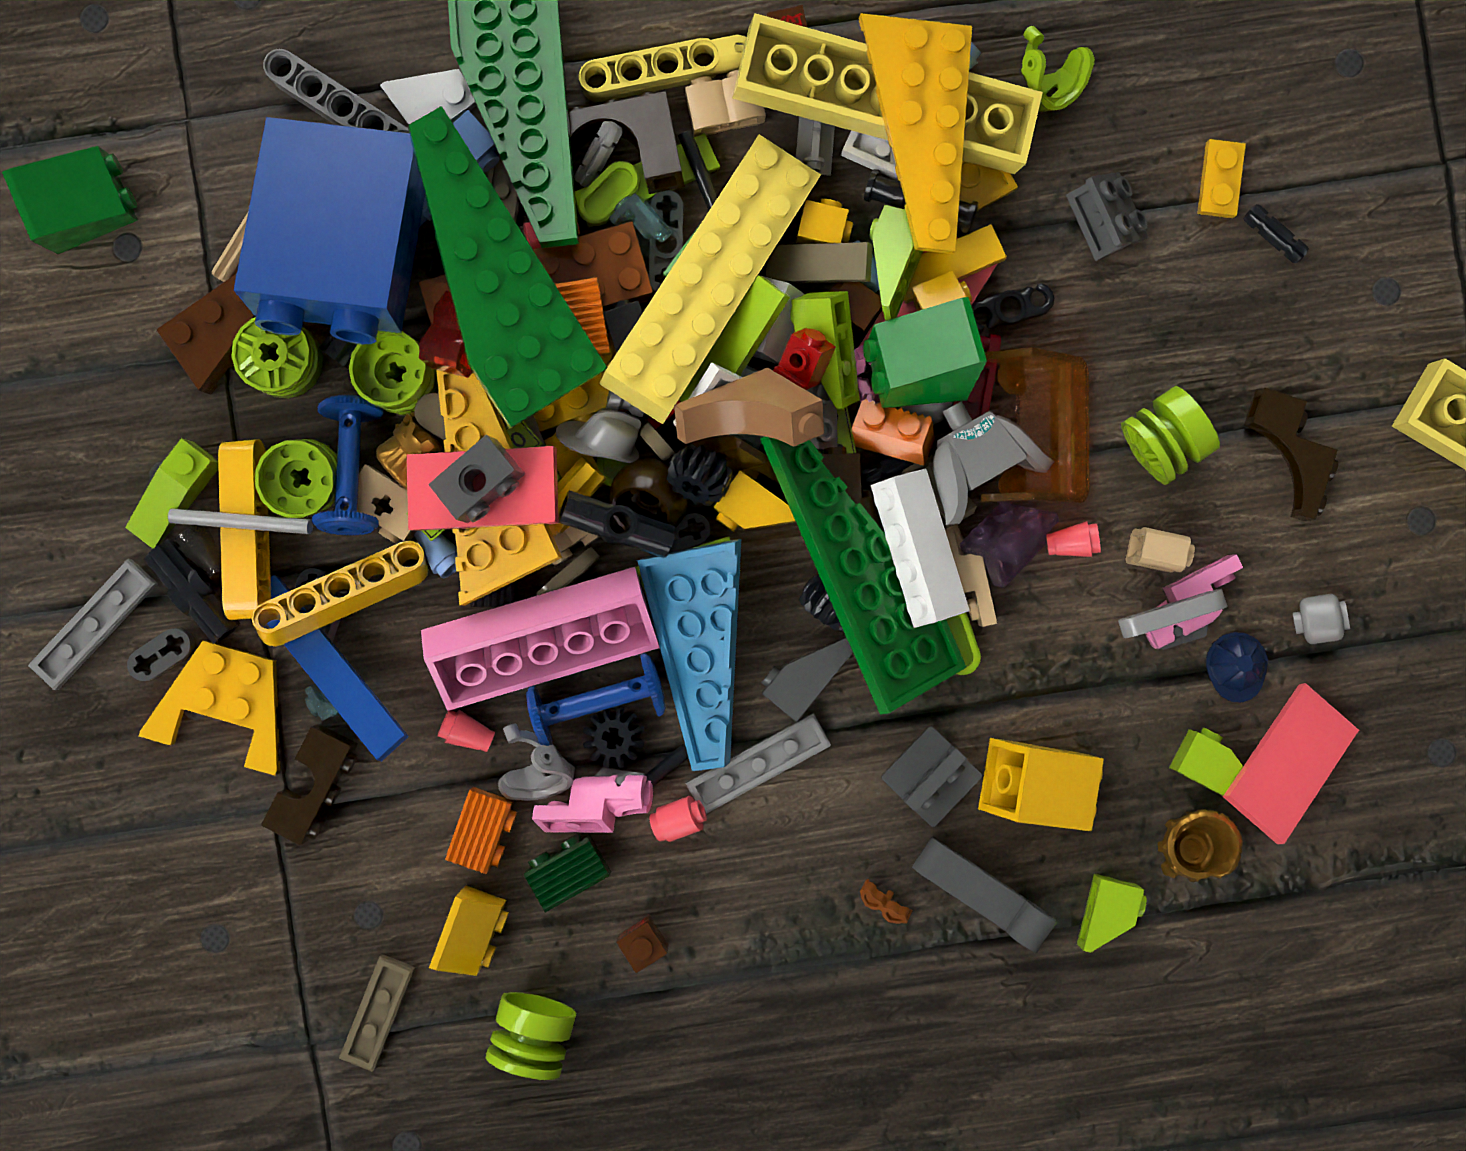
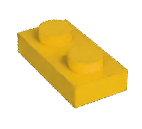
M1209 139L1206 142L1197 214L1225 218L1237 216L1246 143Z

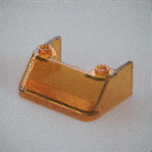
M1033 347L985 352L987 361L1000 363L998 371L1000 385L1008 394L1016 395V424L1055 462L1045 473L1035 472L1016 464V467H1010L1003 472L999 479L1000 493L981 494V502L1009 504L1083 503L1088 497L1090 488L1089 371L1085 360L1080 356Z

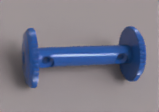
M331 396L319 403L318 413L323 417L339 421L335 511L320 512L313 515L312 524L320 531L330 534H368L378 527L379 521L376 517L357 512L361 422L365 423L380 419L383 416V408L371 404L361 396ZM349 422H353V424L350 427H347ZM349 505V508L344 511V506Z
M646 653L640 654L644 676L544 705L536 686H530L526 692L527 707L531 724L539 743L546 746L552 745L550 725L650 696L657 715H663L666 710L665 696L657 668L651 656Z

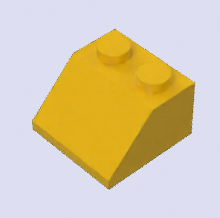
M742 471L738 472L729 485L730 487L725 496L714 506V510L719 513L716 520L733 532L737 527L745 531L795 522L788 504Z
M466 885L454 898L429 968L436 971L477 976L482 966L489 968L496 950L495 946L490 945L494 933H502L509 912L503 911L507 900Z

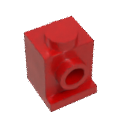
M804 328L791 334L778 366L774 367L773 371L801 388L808 390L820 384L836 346L825 340L826 338L821 332L815 329Z

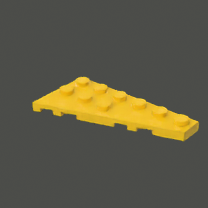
M861 13L858 19L868 48L866 52L869 64L873 68L877 85L876 93L889 145L892 147L896 162L897 178L901 182L906 203L904 207L915 250L952 254L956 251L972 26Z
M466 355L436 370L440 412L444 416L446 439L443 440L444 452L468 451L486 434L497 439L505 449L514 448L498 410L468 365ZM548 524L452 529V533H455L457 557H455L456 572H459L461 592H458L459 604L462 606L563 558Z

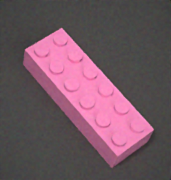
M635 567L421 630L424 661L447 711L660 648L652 615Z

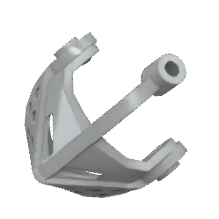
M516 723L503 728L509 744L522 741L536 747L531 754L532 765L509 771L499 779V791L505 798L524 801L538 800L561 794L571 787L575 767L560 755L554 745H541L535 733L527 730L519 731Z

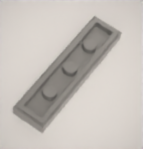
M127 559L28 666L53 690H59L158 583L132 559Z
M814 713L731 757L730 763L725 767L709 769L687 781L686 785L694 800L701 801L707 814L830 747L831 744Z

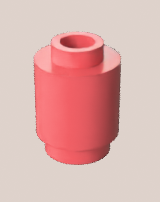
M687 796L658 807L655 813L650 814L649 820L653 834L658 841L667 840L672 842L703 830V822L707 820V815L700 800L695 801L692 796Z

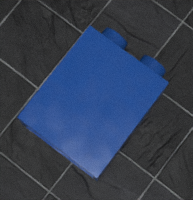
M266 117L234 285V292L253 315L256 316L255 325L257 327L281 335H298L301 333L303 322L331 325L330 334L333 337L355 344L375 343L378 331L402 333L425 198V190L421 174H419L410 134Z

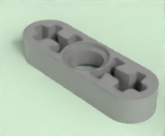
M1216 589L1119 619L1118 622L1123 638H1130L1209 614L1228 606L1223 590Z

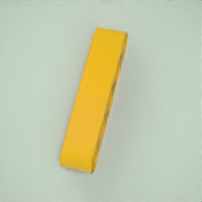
M260 439L222 442L218 450L220 512L269 516L268 507L261 501L255 487V470L261 456L266 452L264 444ZM220 527L222 603L224 613L229 620L252 619L255 608L271 599L269 531Z
M403 541L270 599L257 606L253 611V626L263 643L269 646L276 647L290 642L424 581L429 570L424 550L420 544L414 541ZM410 559L418 561L411 567L402 566L405 561ZM373 575H384V577L378 582L368 581L369 578ZM339 590H350L344 597H334L335 593ZM305 605H315L313 610L308 613L299 612ZM280 620L276 627L271 629L264 628L269 621Z

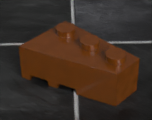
M236 274L156 329L197 389L210 395L216 389V384L226 370L234 365L231 357L232 346L239 329L249 320L256 317L234 292Z

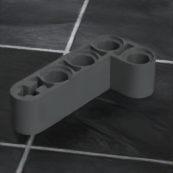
M934 837L930 838L912 866L919 874L1004 929L1013 939L1036 954L1057 923L1050 914Z

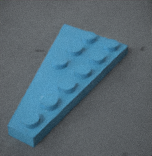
M741 539L670 552L666 558L654 555L637 561L692 771L722 768L730 763Z

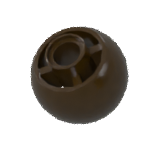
M641 458L622 467L614 477L609 491V504L627 506L635 513L676 527L686 515L689 499H683L681 493L674 492L672 490L673 485L666 480L670 464L655 458ZM613 515L616 522L624 529L623 520Z

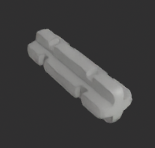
M610 120L602 123L597 133L599 138H594L582 160L584 166L580 165L574 175L575 181L583 187H588L599 176L597 171L601 172L615 147L613 142L617 144L622 135V128L614 121Z

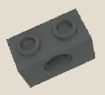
M486 434L428 485L456 520L469 523L470 521L476 522L483 518L490 511L489 505L499 496L503 498L511 494L519 486L518 480L525 473L501 443ZM484 473L486 477L485 486L476 492L473 488V480L478 474Z

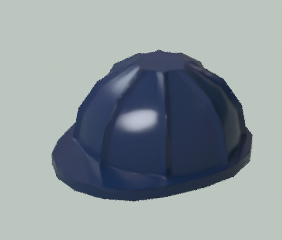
M1232 632L1219 637L1212 643L1206 657V669L1215 690L1226 700L1239 703L1251 700L1259 693L1267 673L1268 664L1264 647L1256 638L1246 633Z

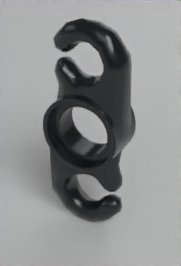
M1039 283L1036 286V290L1045 296V303L1042 306H1034L1031 303L1030 298L1034 289L1029 286L1021 291L1007 290L1003 293L974 301L971 306L974 317L979 309L988 311L989 320L986 327L993 329L998 325H1014L1047 314L1054 305V294L1049 286ZM1005 298L1015 299L1020 305L1018 316L1014 318L1005 317L1000 311L1001 301ZM976 321L979 333L983 332L984 326Z

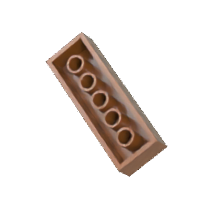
M633 221L579 236V244L533 249L554 284L597 277L603 312L609 311L610 305L621 300H630L631 303L639 301L640 304L651 301L654 296ZM442 275L421 281L419 284L439 354L447 359L450 358L451 353L455 349L465 347L461 331L458 327L446 276Z

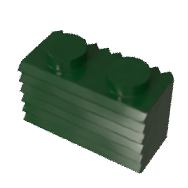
M577 833L560 843L562 850L550 856L545 851L528 861L530 868L525 871L524 877L545 913L610 876L611 870L590 834L582 838Z

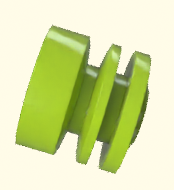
M256 317L249 320L239 329L234 338L231 354L235 371L242 380L259 391L279 398H293L303 395L311 389L321 375L323 366V354L321 349H319L320 344L312 333L302 327L301 333L298 335L276 334L255 325ZM271 348L275 349L279 355L276 361L272 360L271 355L268 354Z
M378 331L375 343L357 344L351 354L349 373L351 383L359 396L389 413L399 415L411 414V412L415 411L416 403L422 396L429 393H438L436 371L440 369L438 360L430 349L403 331L402 333ZM402 368L407 372L402 374L403 381L398 382L395 378L400 376L399 370Z
M1178 386L1172 387L1153 400V409L1156 416L1151 411L1143 408L1136 412V418L1131 416L1121 423L1124 437L1136 459L1163 485H1167L1175 480L1176 473L1180 475L1188 471L1185 456L1198 463L1220 448L1217 432L1207 415L1197 402Z
M315 439L286 440L271 446L261 456L255 470V487L261 501L272 512L286 518H304L329 509L335 503L337 454L328 445ZM308 470L307 477L311 480V483L301 485L302 477L298 472Z
M521 992L504 993L500 1000L495 1021L505 1029L493 1031L490 1038L493 1045H490L487 1050L486 1060L500 1070L525 1078L538 1080L559 1078L563 1067L560 1061L565 1059L567 1050L557 1042L570 1039L577 1013L571 1007L550 998Z

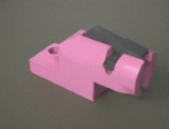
M1227 555L1163 587V590L1170 603L1212 591L1213 588L1210 585L1212 583L1215 588L1229 583L1235 579L1233 573L1242 569L1243 566L1237 555ZM1165 600L1163 603H1161V604L1158 605L1157 607H1160V606H1163V605H1166V604H1169V603H1167V601ZM1221 609L1145 633L1153 648L1162 650L1197 640L1207 635L1208 624L1212 623L1223 610Z
M601 768L595 777H581L573 780L569 805L559 801H551L548 805H534L532 820L544 832L613 833L615 817L648 813L650 811L653 799V785L643 773Z

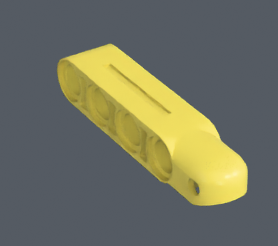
M732 35L712 40L698 38L590 60L581 67L579 81L584 95L593 102H604L649 91L691 84L692 80L699 77L710 76L714 78L718 74L739 70L747 37ZM701 53H707L714 60L710 65L700 66L694 62V59ZM666 60L674 61L678 65L677 69L672 73H663L658 67ZM635 67L642 71L641 76L634 81L625 79L623 73L628 68ZM593 75H602L606 78L605 83L599 88H592L587 84L588 79Z

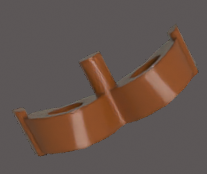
M869 879L865 880L860 890L861 899L865 906L873 910L882 911V916L888 922L895 924L907 923L913 910L901 906L895 901H891L894 895L892 891L888 890L885 895Z

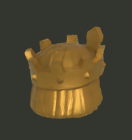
M415 411L411 412L410 415L407 413L401 424L395 425L394 436L376 449L377 459L383 468L406 490L407 455L444 452L437 438L421 428V425L416 420Z
M1201 809L1194 812H1186V815L1176 820L1169 819L1164 824L1167 827V831L1163 841L1158 842V851L1163 852L1166 859L1161 864L1163 875L1172 878L1181 875L1189 878V882H1198L1210 876L1221 879L1231 874L1238 867L1243 850V840L1237 829L1238 827L1225 814H1218L1214 810Z

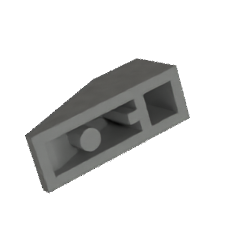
M846 636L784 664L780 670L774 666L761 682L765 686L762 694L797 722L853 653Z

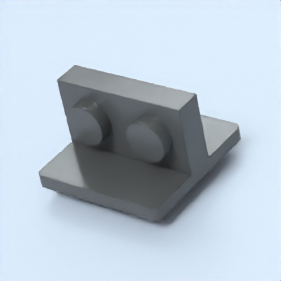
M1119 172L1091 176L1086 179V184L1066 194L1095 261L1101 260L1132 243L1141 242L1148 238L1146 232L1147 221L1142 212L1138 209L1136 210L1131 199L1132 188L1127 179L1121 176Z
M929 726L882 774L881 778L913 811L920 815L931 827H935L982 778V774L957 748L952 746L932 726Z

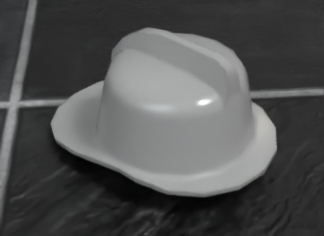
M601 408L587 422L567 421L561 423L556 428V436L562 444L580 454L632 463L639 458V451L635 447V443L638 438L641 421L638 417L619 410Z

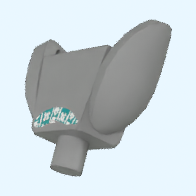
M962 401L948 408L942 413L953 432L937 440V450L933 460L934 477L943 505L946 525L961 523L968 503V492L1016 464L1035 472L1045 473L1055 461L1048 457L1030 436L1010 419L999 415L995 416L992 412L988 411L972 420Z

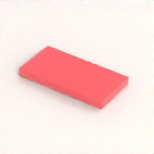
M545 446L506 449L525 475L518 480L519 486L511 494L503 498L499 496L489 505L490 511L483 518L476 522L470 521L469 523L456 520L428 485L466 451L407 455L408 530L422 531L559 523L557 448ZM484 473L478 474L473 480V488L476 492L485 486L486 477Z
M1306 683L1299 684L1223 798L1277 845L1285 844L1359 729Z

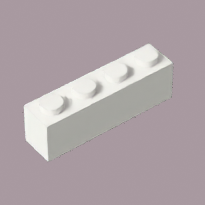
M927 469L895 476L870 485L913 627L938 622L970 611Z

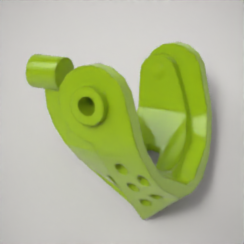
M1030 26L1023 34L1028 44L1022 60V76L1028 88L1043 92L1038 112L1066 108L1080 96L1090 79L1094 66L1093 52L1087 47L1074 49L1068 55L1062 68L1055 73L1044 75L1046 59L1043 52L1038 49V46L1044 40V35L1035 26ZM1056 87L1058 90L1051 97H1048L1046 93Z

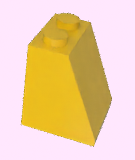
M990 738L978 809L1019 823L1092 831L1093 821L1097 812L1096 803L1099 785L1103 776L1104 758L1079 752Z

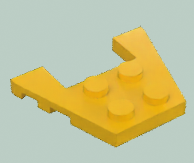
M208 640L202 641L140 730L139 737L167 745H174L184 710H188L253 729L254 733L244 767L274 776L279 775L276 660L218 643L213 644Z

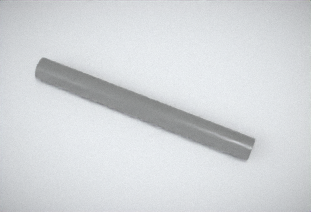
M172 508L168 512V521L175 524L311 534L313 530L311 519Z

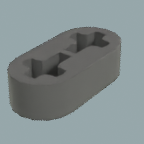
M172 628L164 631L129 656L127 661L129 674L139 681H151L159 678L193 654L195 639L188 630L183 628ZM172 636L174 638H183L184 643L180 646L181 653L179 651L165 653L164 650L173 644ZM158 656L159 659L150 665L151 673L149 671H140L139 666L143 663L141 657L146 659Z

